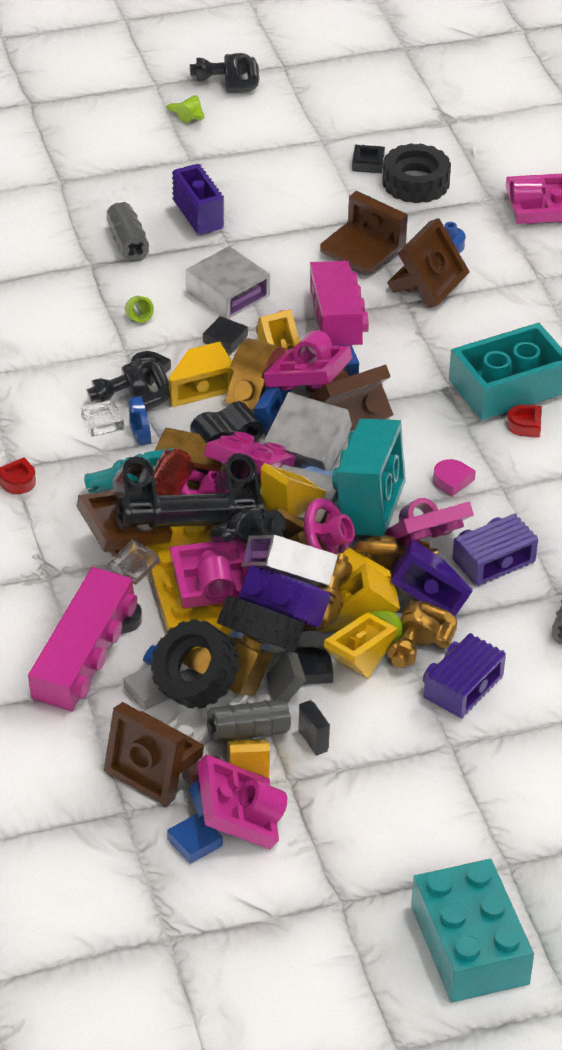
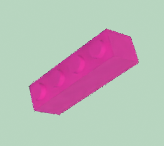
M349 261L310 262V295L319 331L326 333L330 337L333 346L363 345V332L369 331L368 312H365L364 298H361V287L358 285L357 272L351 271Z
M91 567L28 674L31 699L73 712L79 699H84L87 696L91 685V678L96 670L100 671L103 668L108 648L111 643L115 644L121 635L122 622L127 616H132L136 609L137 595H134L132 578Z

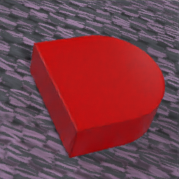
M517 405L512 407L507 413L506 425L509 431L519 436L540 437L542 406Z
M25 457L1 466L0 485L5 491L12 494L29 492L36 485L35 469Z

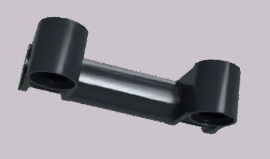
M237 453L229 457L216 475L215 482L218 494L157 496L154 470L150 462L143 457H130L124 462L113 479L118 526L120 529H128L130 525H149L150 528L220 525L228 522L231 517L245 507H256L264 512V501L260 493L256 464L246 454ZM231 470L237 472L241 479L234 477ZM127 474L136 476L139 483L131 481Z

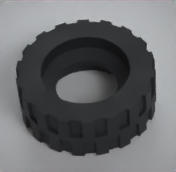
M410 143L397 146V148L391 149L384 157L383 188H386L388 194L404 202L427 203L435 199L437 200L447 193V189L450 186V158L442 150H438L431 145ZM417 170L427 172L429 174L423 176H413L406 174L404 172Z
M230 595L226 596L217 620V624L293 652L296 650L305 625L301 621Z
M190 619L189 622L182 621L176 627H171L163 638L161 637L157 643L159 645L152 655L153 664H151V671L154 675L152 678L154 683L159 686L158 689L181 706L184 705L191 709H194V707L199 709L206 708L207 705H213L218 702L219 698L229 692L228 689L236 680V672L239 671V653L234 647V641L227 634L204 620L200 622L197 619ZM204 647L211 656L207 670L198 680L193 682L185 681L180 674V666L184 657L193 648Z

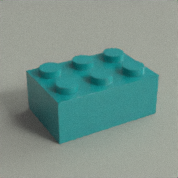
M538 322L451 349L449 381L480 420L506 413L517 405H531L562 395V348Z
M359 419L354 432L349 433L347 449L341 451L339 467L333 470L332 486L333 489H338L339 497L335 505L341 514H346L351 519L355 535L384 536L406 482L401 420Z
M491 858L413 876L411 908L451 1003L530 984L534 952Z

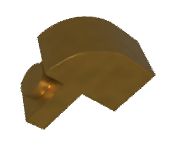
M245 339L237 349L230 369L234 371L225 403L231 404L241 401L250 410L254 411V407L267 389L263 374L285 353L286 348L256 339Z

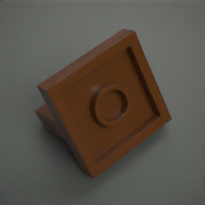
M437 218L429 221L397 253L404 266L387 283L393 293L405 289L408 292L418 289L430 308L439 305L470 271L441 220Z
M386 364L325 384L307 397L347 409L352 422L350 431L355 430L359 419H388L394 415L382 385L384 381L391 377Z
M114 490L78 495L76 507L104 552L110 551L124 576L138 574L141 559L145 555V546L170 543L173 533L170 527L150 528L149 525H130L128 529H120L116 518Z
M122 702L113 708L104 771L167 806L175 800L179 774L202 758L204 744L144 711H139Z

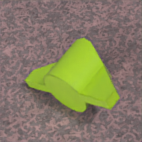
M193 95L181 103H170L166 106L167 110L177 113L180 120L185 123L193 119L201 121L205 118L197 95Z

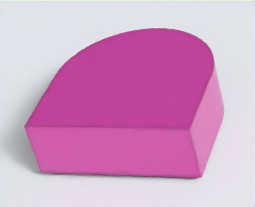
M455 459L442 460L434 467L433 482L439 489L450 496H454L475 480L476 471Z

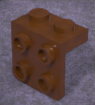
M356 190L349 196L348 222L320 244V252L337 261H349L350 267L365 274H371L406 245L408 214Z

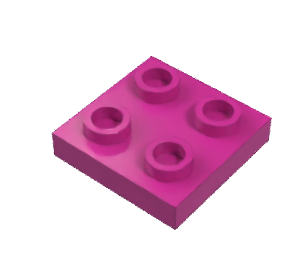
M562 173L506 177L505 187L516 224L562 222Z
M319 330L310 331L294 349H287L263 374L266 387H279L280 390H290L301 385H310L313 389L321 388L325 384L330 383L352 359L350 346H333L330 337L326 333ZM308 346L313 348L316 354L312 353L309 350Z
M234 432L233 435L221 436L220 439L207 442L204 456L223 463L233 454L242 453L250 456L256 464L259 483H261V467L264 463L279 468L282 465L293 467L296 455L285 452L286 447L272 442H266L263 445L254 442V436L243 432Z
M418 498L400 510L399 522L387 528L385 535L394 537L399 546L405 547L409 545L412 539L418 542L430 536L437 538L453 533V530L464 527V520L474 515L471 503L469 501L438 510L436 504L430 499ZM414 508L420 509L424 514L414 517Z
M232 540L227 543L206 542L170 547V559L183 609L222 604L227 595L239 598V593L249 569L241 566L245 553L244 543Z
M206 754L197 763L205 825L271 849L279 841L277 822L286 811L288 803L286 792L271 786L270 779Z

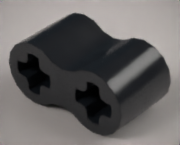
M241 401L233 402L219 412H203L194 418L190 425V431L199 434L206 444L207 442L220 439L221 436L233 435L234 432L250 434L254 436V442H257L264 431L262 423L250 408Z

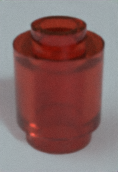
M179 448L166 449L162 452L153 468L157 496L180 495L195 468L191 462L192 458L187 452Z

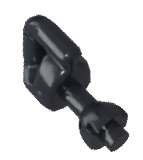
M245 53L225 54L224 62L211 63L205 58L199 57L196 58V64H190V76H197L198 82L205 81L211 75L225 74L226 92L229 93L252 91L259 84V65L254 57H250ZM247 73L248 79L242 80L241 76Z
M154 357L138 359L122 366V375L114 379L98 378L91 380L93 387L86 389L91 402L98 400L100 405H103L110 401L115 392L128 388L132 397H142L146 410L163 404L170 397L169 380L162 365ZM149 372L158 388L157 392L151 391L144 380V376Z
M245 507L231 517L228 522L211 529L208 537L210 541L216 543H227L232 540L238 543H247L249 536L277 535L281 537L283 535L282 531L286 529V520L283 514L276 510L263 512L256 507Z

